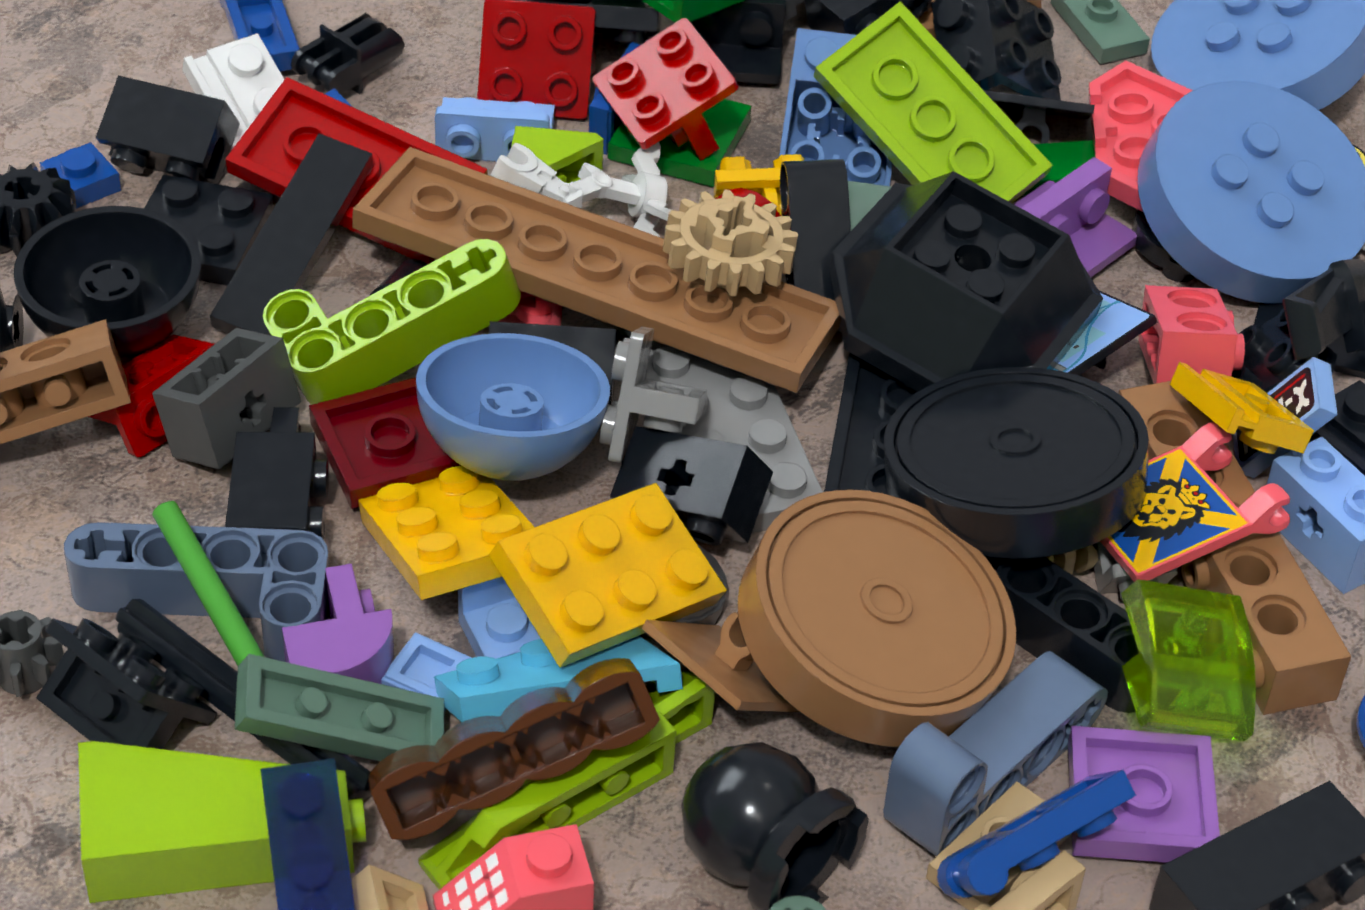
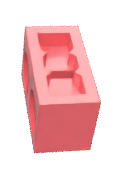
M1145 285L1142 310L1154 314L1157 323L1141 333L1138 337V342L1154 384L1171 381L1179 362L1188 364L1199 374H1201L1202 369L1232 377L1233 370L1240 371L1242 369L1245 355L1244 336L1236 332L1233 312L1226 310L1217 289Z

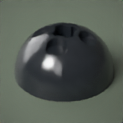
M103 206L84 209L48 223L28 239L21 248L14 265V282L19 299L30 319L47 337L106 319L120 358L147 351L173 334L190 312L198 294L201 279V255L193 236L181 224L163 214L131 206Z

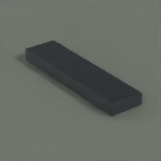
M318 134L210 314L213 328L226 333H230L235 328L270 335L263 320L265 306L277 294L286 290L301 289L370 172L373 166L372 153Z

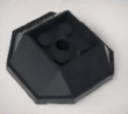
M954 171L916 185L895 183L832 251L829 264L834 298L841 318L840 329L844 349L917 392L943 379L983 369L1029 367L1053 370L1097 316L1103 301L1101 293L1081 263L1069 234Z

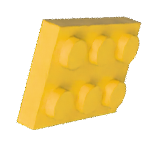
M463 466L448 468L442 471L438 478L413 485L410 483L390 484L381 488L377 495L358 500L363 525L421 600L502 577L489 556L490 552L499 540L534 528V525L491 478L474 473Z
M657 483L501 539L489 554L560 668L646 633L642 629L646 620L673 622L715 605L727 591Z

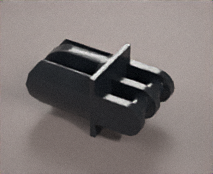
M364 13L335 31H332L323 24L320 25V37L296 51L291 60V68L299 75L307 74L308 80L314 85L320 86L324 84L326 92L335 88L340 94L349 89L361 94L363 93L362 79L397 59L403 53L405 44L402 36L392 28H387L384 23L376 18H372L368 13Z

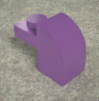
M352 564L325 568L330 619L301 624L299 626L283 627L285 662L382 684L381 679L395 659L392 610L387 609L375 612L370 589L358 590Z

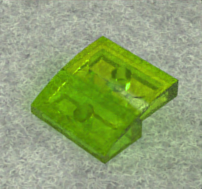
M1136 580L1121 595L1139 654L1123 665L1122 668L1140 728L1245 741L1251 737L1254 729L1256 706L1255 663L1249 625L1241 596L1147 580Z

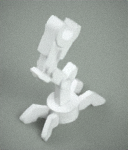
M516 142L512 145L507 157L501 155L498 158L491 173L492 177L578 208L582 207V203L594 198H608L628 203L630 216L639 218L633 228L658 237L659 234L654 229L659 222V218L668 221V214L671 210L666 208L668 205L666 203L668 192L667 180L665 177L660 176V170L656 165L660 158L659 142L645 150L640 147L631 159L638 173L622 176L621 180L609 177L602 170L591 164L583 163L578 173L580 180L565 183L556 176V171L536 157L530 149Z

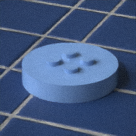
M1174 0L1164 11L1155 27L1151 42L1152 59L1159 76L1191 90L1224 81L1255 82L1286 91L1301 98L1316 109L1321 110L1343 96L1365 74V0Z
M1224 81L1202 86L1186 94L1174 104L1144 147L1138 167V192L1143 212L1154 235L1171 257L1185 270L1208 286L1225 294L1253 302L1283 303L1282 300L1327 271L1331 263L1353 259L1365 243V166L1345 134L1326 115L1293 94L1272 86L1248 81Z

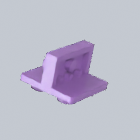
M1095 157L1057 183L1054 181L1045 182L1014 204L1069 234L1077 255L1090 277L1135 246L1137 239L1136 232L1105 214L1110 201V195L1107 191L1112 167Z

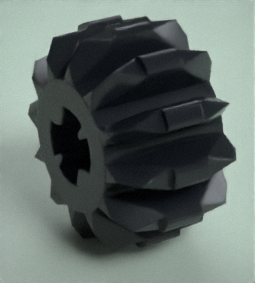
M33 162L26 169L17 170L9 165L7 173L0 174V254L13 250L17 257L24 244L39 229L62 216L77 212L75 192L71 189L70 181L60 178L56 168L39 171Z

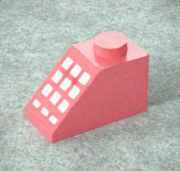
M577 824L503 838L433 894V905L435 910H593L594 881Z

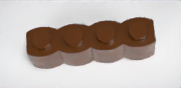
M615 658L600 661L579 672L570 680L565 688L547 687L521 696L511 703L500 717L481 716L466 720L448 730L434 746L416 745L390 754L380 761L369 773L370 793L391 839L409 840L419 838L441 828L452 819L459 809H482L505 800L515 793L526 779H549L572 770L582 763L593 749L611 750L632 744L648 734L660 718L640 672L630 659Z

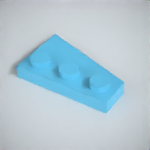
M636 636L561 668L554 660L543 640L538 639L522 645L518 653L497 659L492 657L469 658L460 662L456 666V670L434 676L438 697L444 698V707L461 722L481 716L500 717L503 711L521 696L547 687L565 688L570 680L583 669L608 659H630L640 672L644 682H656L658 693L681 690L683 685L680 663L641 636Z

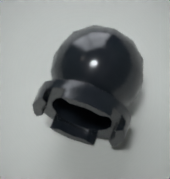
M764 742L727 746L709 756L696 770L687 784L681 803L684 838L688 847L708 873L733 885L748 886L747 897L752 908L755 910H770L773 904L781 899L797 895L812 898L821 904L824 903L829 897L819 890L820 886L828 879L839 861L851 869L865 841L869 819L866 813L856 807L857 804H855L854 799L844 791L832 787L820 791L815 777L797 756Z

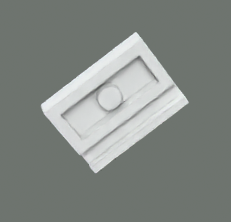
M258 33L209 49L204 56L193 59L192 55L184 57L182 71L196 94L225 100L240 122L231 150L284 81L283 76Z

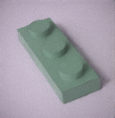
M248 654L238 666L234 730L382 761L385 757L403 748L416 745L434 746L444 735V698Z

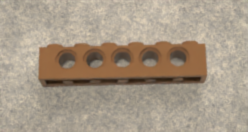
M1171 381L1121 389L1118 393L1134 406L1145 422L1149 438L1148 460L1183 445L1198 429L1209 422H1213V420L1170 386ZM1224 443V445L1230 450L1228 444ZM1233 453L1232 461L1225 468L1216 471H1205L1238 508L1255 492ZM1279 532L1273 534L1252 533L1181 566L1182 576L1187 588L1192 592L1196 591L1206 608L1208 623L1213 636L1217 640L1224 642L1234 661L1235 673L1239 684L1244 690H1250L1263 715L1337 700L1352 656Z

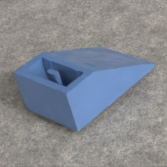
M797 28L779 156L801 154L804 160L843 159L846 165L848 181L890 186L893 163L813 77L816 66L856 35Z

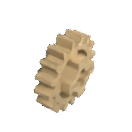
M724 190L722 198L714 199L711 194L703 191L700 192L698 204L684 198L680 202L679 211L670 210L665 227L663 252L669 254L668 266L670 268H684L682 280L685 282H691L698 278L704 280V291L711 292L716 287L725 288L730 296H736L739 287L746 286L756 295L761 293L763 281L777 287L781 284L782 274L791 273L798 233L790 230L792 219L789 216L775 217L777 205L774 203L760 207L755 205L756 199L753 194L738 197L734 196L731 190Z

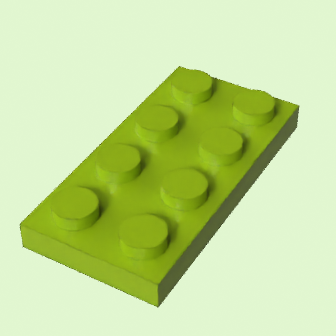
M901 1L815 67L813 77L912 185L954 171L1013 203L1047 176L1053 166Z

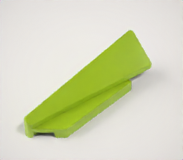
M681 672L683 685L681 690L658 693L656 682H649L645 686L660 720L648 734L624 747L611 750L593 749L589 756L577 767L557 777L542 780L526 779L521 787L511 796L495 805L483 808L418 858L420 867L440 890L505 837L577 824V827L673 774L675 744L712 724L715 691L693 672Z

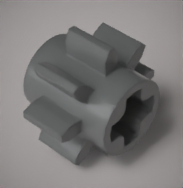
M23 610L11 611L0 615V686L6 692L14 694L16 697H21L22 695L40 690L51 675L49 666H57L63 657V645L45 631L52 620L50 617L39 621L35 615Z

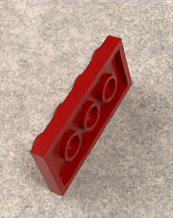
M289 77L284 79L225 158L228 173L281 197L318 134L372 153L373 166L339 225L404 256L422 260L427 265L435 261V259L352 228L353 208L409 147L488 175L487 168Z

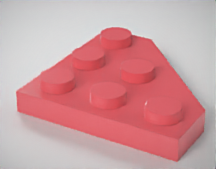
M1126 60L1089 83V104L1095 105L1094 113L1091 116L1095 158L1112 167L1107 193L1143 212L1137 180L1139 162L1144 147L1174 104L1193 90Z

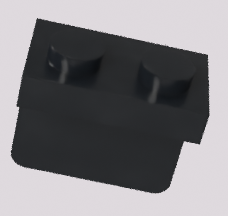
M935 0L931 2L936 40L982 90L988 91L1003 84L1024 96L1061 100L1059 91L1061 73L1055 62L1052 45L1054 27L1051 18L1045 10L1038 8L1027 0Z

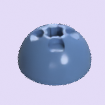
M481 334L449 342L430 353L422 361L416 374V393L419 410L435 442L450 458L461 466L479 475L498 480L518 481L542 477L561 469L573 461L596 436L603 422L610 397L608 378L601 367L590 357L563 343L525 334Z

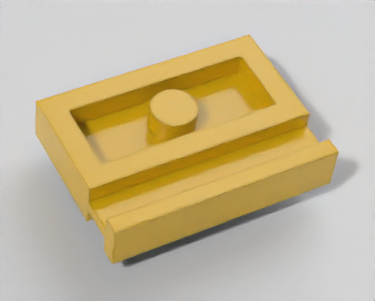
M1179 362L1169 384L1223 430L1231 434H1235L1237 429L1241 430L1240 441L1265 453L1275 454L1278 447L1304 453L1314 432L1311 427L1260 387L1248 381L1202 369L1201 374H1199L1188 364Z

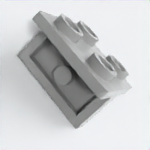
M640 327L631 332L630 339L624 338V341H619L617 344L611 378L622 381L619 401L613 400L612 405H608L600 433V443L610 445L608 461L618 463L623 461L635 426H637L639 414L645 415L643 426L681 433L682 427H686L687 423L695 425L703 415L707 395L706 389L646 378L654 336L653 328Z

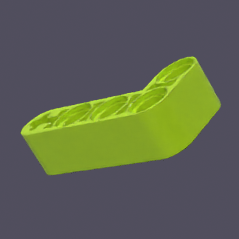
M477 239L466 243L328 319L316 299L308 291L290 289L270 299L264 308L263 320L270 335L283 338L295 381L306 400L312 405L376 388L422 363L437 348L449 342L470 337L488 327L490 321L497 322L508 316L520 303L521 292L504 247L494 240Z

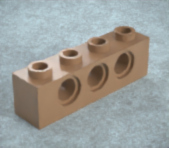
M106 319L0 352V444L131 403L126 374Z

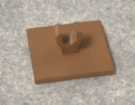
M738 612L730 614L722 627L719 625L646 620L642 626V629L736 710L800 712L775 690L756 665L744 641Z

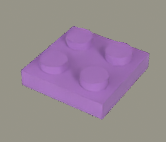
M1071 726L1068 739L1069 785L1072 786L1090 775L1123 769L1136 794L1135 797L1113 809L1117 820L1111 825L1081 838H1078L1075 831L1072 832L1073 856L1168 863L1220 836L1211 736Z

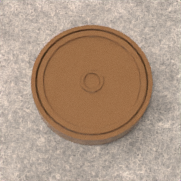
M834 490L808 496L795 502L782 511L766 530L743 573L739 587L738 616L741 631L747 648L764 677L782 697L801 713L838 734L861 742L887 747H899L914 728L925 722H929L949 737L988 702L1008 672L1014 657L1016 645L1014 612L1006 589L987 558L980 550L947 529L928 510L887 494L865 490Z

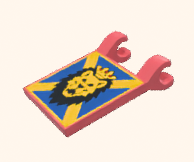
M1214 421L1198 429L1183 445L1148 460L1147 493L1142 506L1124 527L1100 541L1137 586L1252 533H1277L1287 528L1290 523L1289 514L1281 507L1290 503V496L1278 484L1270 483L1259 488L1238 508L1205 472L1225 468L1232 461V453L1224 445V443H1229L1232 440V435L1223 430Z

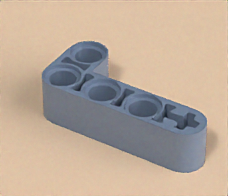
M88 523L74 529L67 536L64 542V555L71 594L76 604L83 609L94 612L117 613L120 608L126 607L132 599H142L162 615L209 616L158 525ZM190 526L242 618H261L264 655L266 658L285 662L283 627L329 620L326 568L329 567L327 544L322 537L313 532L303 530Z
M1053 652L1043 653L949 737L929 722L922 723L911 731L901 743L892 759L883 809L884 818L933 855L937 856L1015 782L1018 781L1027 787L1068 749L1071 726L1091 727L1105 705L1108 691Z

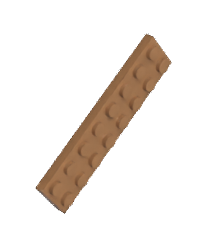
M412 147L406 150L353 208L352 228L378 237L383 241L391 242L432 257L435 260L477 239L497 241L504 247L519 290L631 332L640 327L653 328V340L655 342L669 345L709 360L714 364L728 367L795 393L801 388L841 323L836 301L782 281L777 287L763 281L761 293L756 295L746 286L739 287L736 296H730L725 288L716 287L711 292L704 291V280L698 278L691 282H685L682 280L684 268H670L668 266L669 254L663 252V238Z

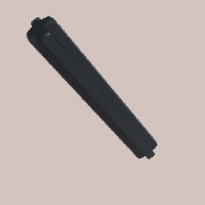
M132 599L126 607L119 609L115 617L118 622L117 630L119 633L126 632L150 646L156 652L153 659L165 669L171 667L196 681L204 689L201 696L235 722L238 671L144 600ZM250 733L291 765L345 771L348 800L362 798L364 801L371 796L369 784L370 771L348 754Z

